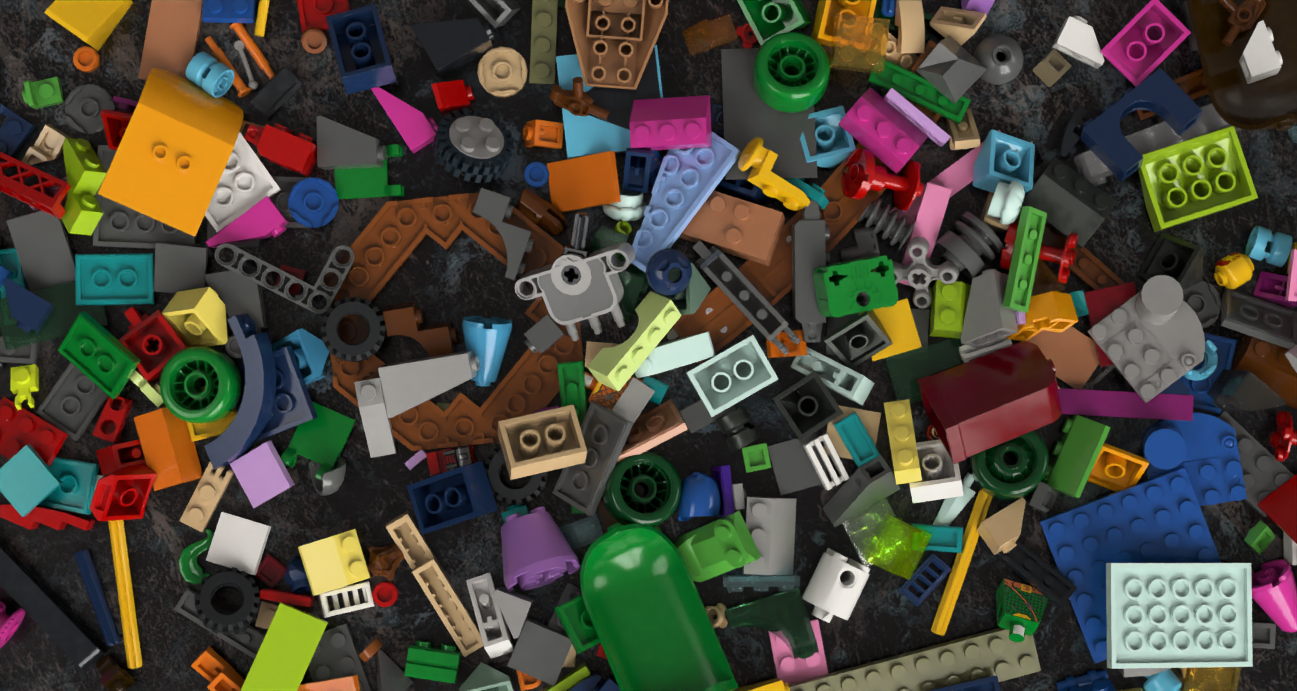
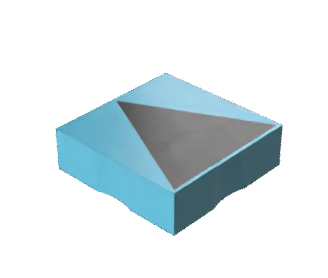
M657 45L653 48L636 90L585 86L583 80V91L594 100L593 104L610 111L607 120H603L592 114L576 116L562 108L568 159L607 151H615V153L626 152V148H630V117L634 100L663 98ZM577 54L556 56L559 86L563 90L573 91V78L581 77L583 79Z

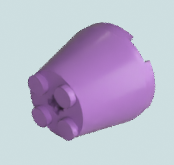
M545 507L535 508L530 511L531 514L521 516L520 513L506 517L507 523H504L501 527L503 578L508 592L514 591L513 587H520L521 591L542 587L556 582L558 578L564 576L563 573L568 571V574H573L580 569L577 555L551 514L545 510Z

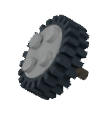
M463 108L461 114L458 110H454L452 114H446L438 125L432 145L433 149H435L434 156L439 157L437 162L440 166L446 163L444 170L448 173L454 169L453 176L457 178L461 174L465 176L464 180L468 182L471 176L474 177L475 183H480L482 177L485 182H490L492 177L496 180L500 174L503 175L515 149V146H513L514 138H511L512 132L510 129L505 130L507 125L504 122L497 124L499 118L496 116L488 119V112L484 111L482 116L478 115V109H473L471 114H469L468 108Z

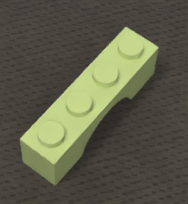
M652 291L648 293L635 309L639 322L633 335L620 345L602 348L587 366L599 383L619 392L682 316L671 299Z

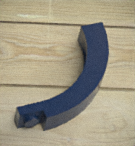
M248 313L235 315L227 319L242 353L245 369V387L240 408L230 426L218 438L204 445L214 469L229 465L252 447L268 422L275 399L276 366L272 346L267 332L257 334L255 322Z

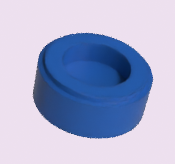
M532 162L525 168L524 178L530 186L539 188L548 182L549 170L541 162Z

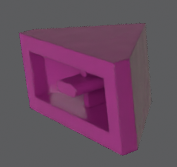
M1260 272L1253 293L1254 296L1289 308L1297 306V301L1285 300L1288 276Z

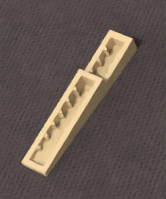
M409 511L386 523V529L402 551L404 558L412 569L413 575L464 657L483 647L479 629Z

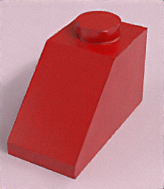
M463 80L431 84L438 109L443 116L448 113L452 114L454 110L462 111L463 108H472L470 101L474 100L471 86H466Z
M140 440L111 445L96 451L102 475L112 473L124 467L146 464Z

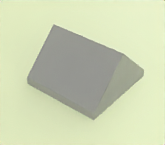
M499 586L493 591V594L513 638L516 639L522 632L534 598L515 591L508 592L505 587Z

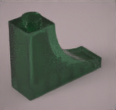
M799 587L725 610L731 629L737 627H757L770 631L785 642L794 659L799 657L801 659L809 658L815 652H819Z

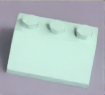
M754 335L686 373L711 417L778 380Z

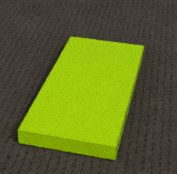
M280 602L240 691H297L328 622Z

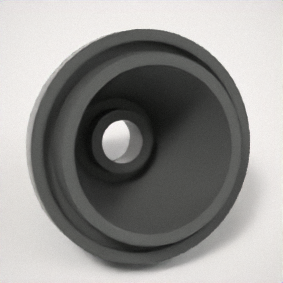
M1002 34L991 35L983 39L977 45L973 57L987 68L980 78L994 85H1003L1014 80L1021 72L1024 63L1023 51L1018 42ZM997 53H1004L1005 60L999 61L996 57Z

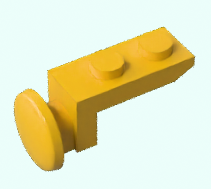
M753 138L742 151L738 161V168L741 171H746L750 166L753 167L747 180L762 189L765 195L783 202V205L790 210L798 211L805 206H809L810 200L802 190L771 171L778 154L763 147V138Z

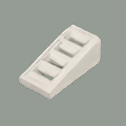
M369 581L318 594L323 618L374 606ZM362 588L365 600L363 604H360L357 590ZM352 590L354 606H350L347 591ZM339 593H342L345 608L340 609L337 596ZM330 595L332 596L334 606L333 611H330L327 596Z

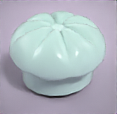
M1012 180L1010 184L999 181L987 215L1000 218V223L1003 225L1013 223L1018 218L1024 201L1025 191L1022 184L1017 180Z
M619 184L621 202L602 205L603 211L607 216L617 221L622 220L626 222L642 218L645 208L648 206L643 202L642 192L623 191V184Z

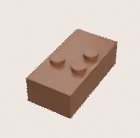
M713 191L678 238L694 243L700 240L706 247L711 248L714 246L722 252L769 267L786 219L783 212Z

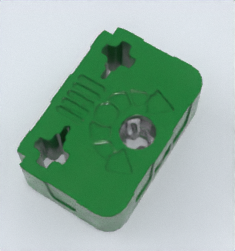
M868 256L817 267L813 272L818 310L824 317H842L882 307H890L898 301L892 259H888L887 256ZM836 276L835 278H832V280H829V277Z

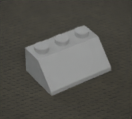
M746 496L745 523L761 558L742 567L743 574L793 575L796 498Z

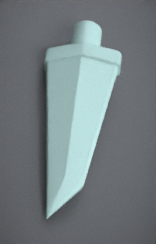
M967 472L962 480L963 496L944 499L932 525L949 526L970 499L974 497L976 492L970 489L974 478L970 473Z

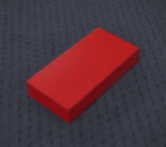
M267 587L261 589L259 595L260 599L305 607L313 606L315 598L313 595L295 594L290 591Z

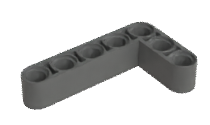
M221 244L215 250V259L220 265L317 314L325 313L331 307L355 259L354 252L350 247L345 245L336 247L332 251L315 286H312L232 244ZM225 248H231L234 252V258L232 261L225 263L221 260L220 253ZM340 250H347L350 253V261L346 264H339L336 261V253ZM247 260H254L257 263V271L255 273H245L243 265ZM272 271L279 273L281 278L280 283L276 286H270L266 281L267 275ZM329 272L336 273L339 278L338 284L334 287H328L324 283V277ZM294 283H299L304 288L303 295L299 298H294L289 293L290 286ZM317 295H323L327 300L326 307L322 310L315 309L312 305V300Z

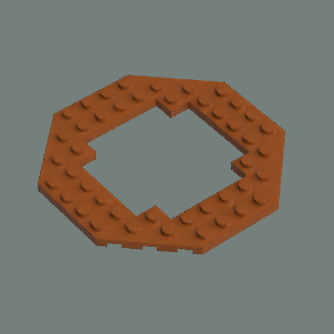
M479 193L387 201L350 246L354 252L355 259L332 305L334 302L346 297H361V299H367L372 302L427 234L447 250L460 233L464 231L507 266V250L501 234L489 221L473 213ZM515 207L510 220L505 219L504 223L531 231V238L535 239L531 253L526 252L523 262L527 263L524 274L528 271L553 264L564 252L565 248ZM346 251L338 263H348L351 258L350 253ZM329 272L324 278V283L328 287L336 286L339 281L337 274ZM542 296L537 297L525 312L536 323L547 314L551 318ZM355 314L345 316L338 325L339 337L350 345L363 342L369 332L366 320ZM553 320L564 333V336L543 354H540L538 350L533 353L528 348L481 407L476 405L462 392L457 395L445 411L429 399L390 418L393 436L411 451L500 442L498 437V421L534 414V411L547 407L559 393L558 362L583 360L584 362L580 321L575 323L580 338L577 341H572L565 325L558 324ZM330 352L333 387L359 408L354 382L380 378L378 368L386 363L375 354L366 360L351 362L340 360Z

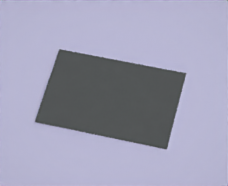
M759 48L721 49L724 140L742 153L746 145L753 138L761 137L764 140L763 147L778 154L771 170L773 173L783 179L818 178L817 161L806 162L800 141L803 132L810 157L816 155L815 118L808 119L809 114L815 113L814 106L796 113H785L769 107L757 95L752 80L754 61ZM739 156L726 173L725 180L748 179L753 167L750 166L746 171H741L738 168Z

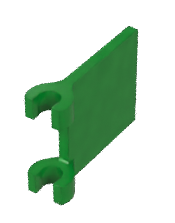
M399 144L386 145L387 158L383 160L384 167L334 169L335 190L338 199L405 197L404 186L389 185L388 157H402L403 146Z
M312 402L318 418L298 425L288 448L281 456V460L284 465L291 468L294 467L298 455L321 464L322 466L317 471L315 478L322 481V474L334 469L356 420Z

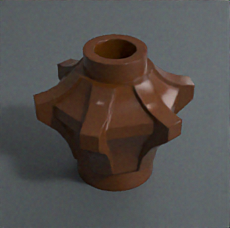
M391 543L389 546H370L367 548L369 559L366 566L369 574L373 578L378 575L379 577L386 578L388 581H392L396 568L405 559L400 548L395 543Z

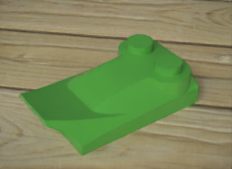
M740 511L682 534L674 544L682 555L693 581L703 582L761 558Z

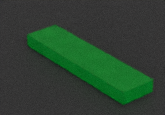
M881 57L877 59L868 79V82L887 91L893 88L905 99L958 124L961 123L971 101L962 96L953 104L925 78Z

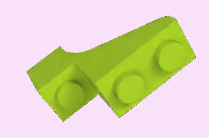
M66 137L63 142V154L67 183L70 184L71 188L68 191L64 207L66 212L61 220L69 233L91 236L104 214L95 198V194L107 172L88 140Z

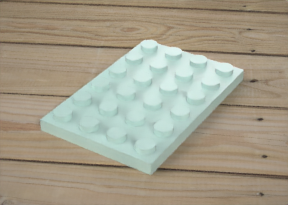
M1106 563L1107 668L1253 667L1251 563Z

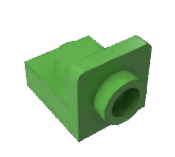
M53 77L36 82L29 80L23 82L25 89H22V96L24 102L30 107L39 109L65 103L60 78Z

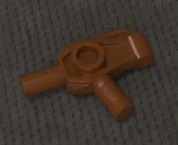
M1218 0L1231 13L1228 19L1230 29L1223 38L1222 43L1230 47L1239 32L1250 31L1267 5L1265 0H1246L1240 6L1233 0Z
M581 77L573 78V91L563 90L559 85H553L549 98L556 106L566 109L576 116L592 114L607 120L610 111L593 104L594 100L583 91V79Z

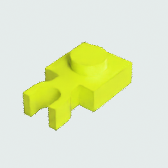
M36 364L11 367L10 390L13 394H17L15 397V407L18 410L22 409L21 403L24 400H28L30 408H34V399L31 396V392L39 391V368Z

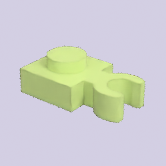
M135 370L130 380L158 408H164L165 404L160 394V384L146 381L140 371Z

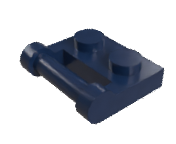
M0 103V116L4 114L8 117L0 128V152L14 158L35 126Z

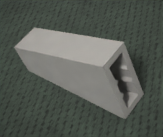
M473 350L384 364L379 367L378 371L387 417L392 418L475 377L480 366L478 357L474 356Z

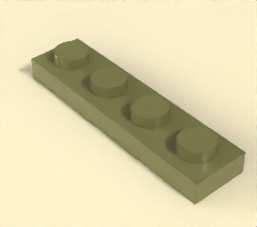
M559 0L532 1L530 84L555 85Z

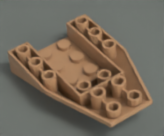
M669 0L565 1V8L585 86L637 89L668 15Z

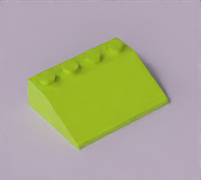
M1234 126L1142 155L1144 158L1138 170L1146 209L1154 232L1258 198Z

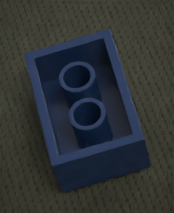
M375 4L326 17L341 79L347 95L397 82Z
M483 461L465 465L407 486L422 535L498 510Z

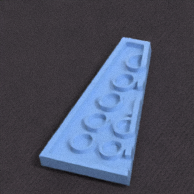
M712 132V147L668 150L654 183L650 203L645 208L643 214L645 217L641 228L637 231L632 245L636 254L635 259L632 261L633 265L646 273V266L650 258L661 249L671 248L741 155L739 149Z

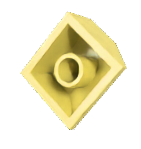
M211 287L178 291L162 312L163 316L191 347L224 345L228 341L225 304L219 298L218 293L211 289Z
M355 529L298 547L313 596L370 578Z

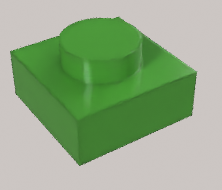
M767 443L741 448L746 473L771 468Z
M1259 521L1255 527L1249 530L1244 541L1252 551L1261 555L1276 535L1266 524Z

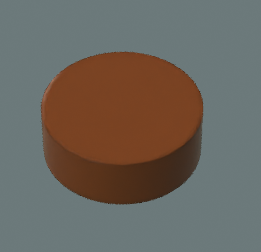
M310 27L302 35V46L309 53H320L327 45V35L321 28Z
M376 638L359 657L364 662H367L383 644Z

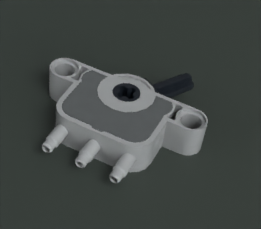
M584 212L575 214L571 243L565 246L562 255L553 264L528 271L515 284V293L523 300L542 296L549 315L556 323L565 325L572 341H577L580 338L576 322L588 319L594 333L598 335L602 333L598 316L610 311L619 328L625 326L624 316L619 306V302L624 295V289L618 272L625 270L635 259L636 255L633 246L626 242L601 248L591 253V247L586 246L590 215ZM616 253L623 254L626 261L619 260ZM525 281L532 284L533 290L526 286Z

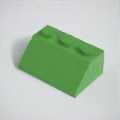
M1072 415L1071 418H1067L1062 427V432L1065 433L1061 442L1057 441L1053 447L1051 454L1054 455V458L1048 466L1043 483L1069 497L1080 498L1111 427L1079 415Z

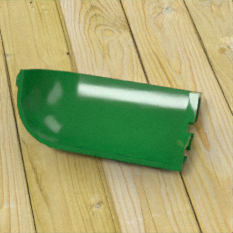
M616 523L608 527V532L595 540L584 556L580 572V586L585 606L620 691H733L739 688L687 565L676 546L668 537L653 527H645L637 523L629 525Z

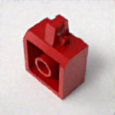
M277 123L273 127L266 124L265 128L250 124L244 139L256 145L260 155L266 157L270 162L310 177L317 161L316 141L307 135L298 132L296 137L292 135L293 132L289 128Z
M131 307L124 312L131 322V325L128 326L130 331L118 341L140 359L137 368L146 381H155L161 376L165 364L174 354L191 346L163 316V310H157L151 316L148 314L142 316L135 307ZM153 341H159L158 350H152L154 347Z

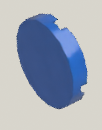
M313 177L300 180L293 186L288 197V208L291 216L297 223L307 228H319L327 225L334 219L339 207V199L335 188L321 178Z

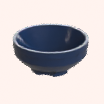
M673 248L659 250L650 258L646 266L648 284L653 290L664 295H674L684 290L692 276V266L689 259L684 253ZM673 267H678L680 270L679 278L674 282L669 281V270Z

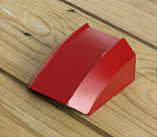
M146 464L121 468L100 478L90 505V510L98 521L142 519L157 473L147 467Z

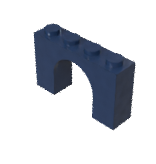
M1161 68L1154 73L1151 72L1137 87L1128 88L1121 95L1119 101L1115 104L1113 102L1109 103L1101 111L1102 114L1096 119L1094 117L1090 118L1082 126L1080 139L1121 182L1141 167L1144 158L1121 132L1120 121L1127 114L1137 110L1152 111L1162 117L1179 136L1196 124L1202 114V110Z

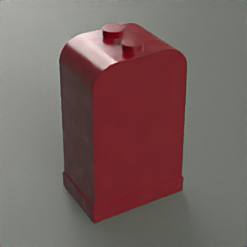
M1030 342L1016 343L938 374L918 379L925 414L954 464L966 460L967 457L1053 423L1062 413L1054 363L1051 359L1047 360L1040 348Z

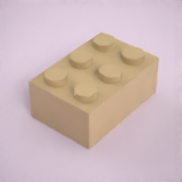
M574 405L498 421V437L510 480L574 466L586 461L587 448Z

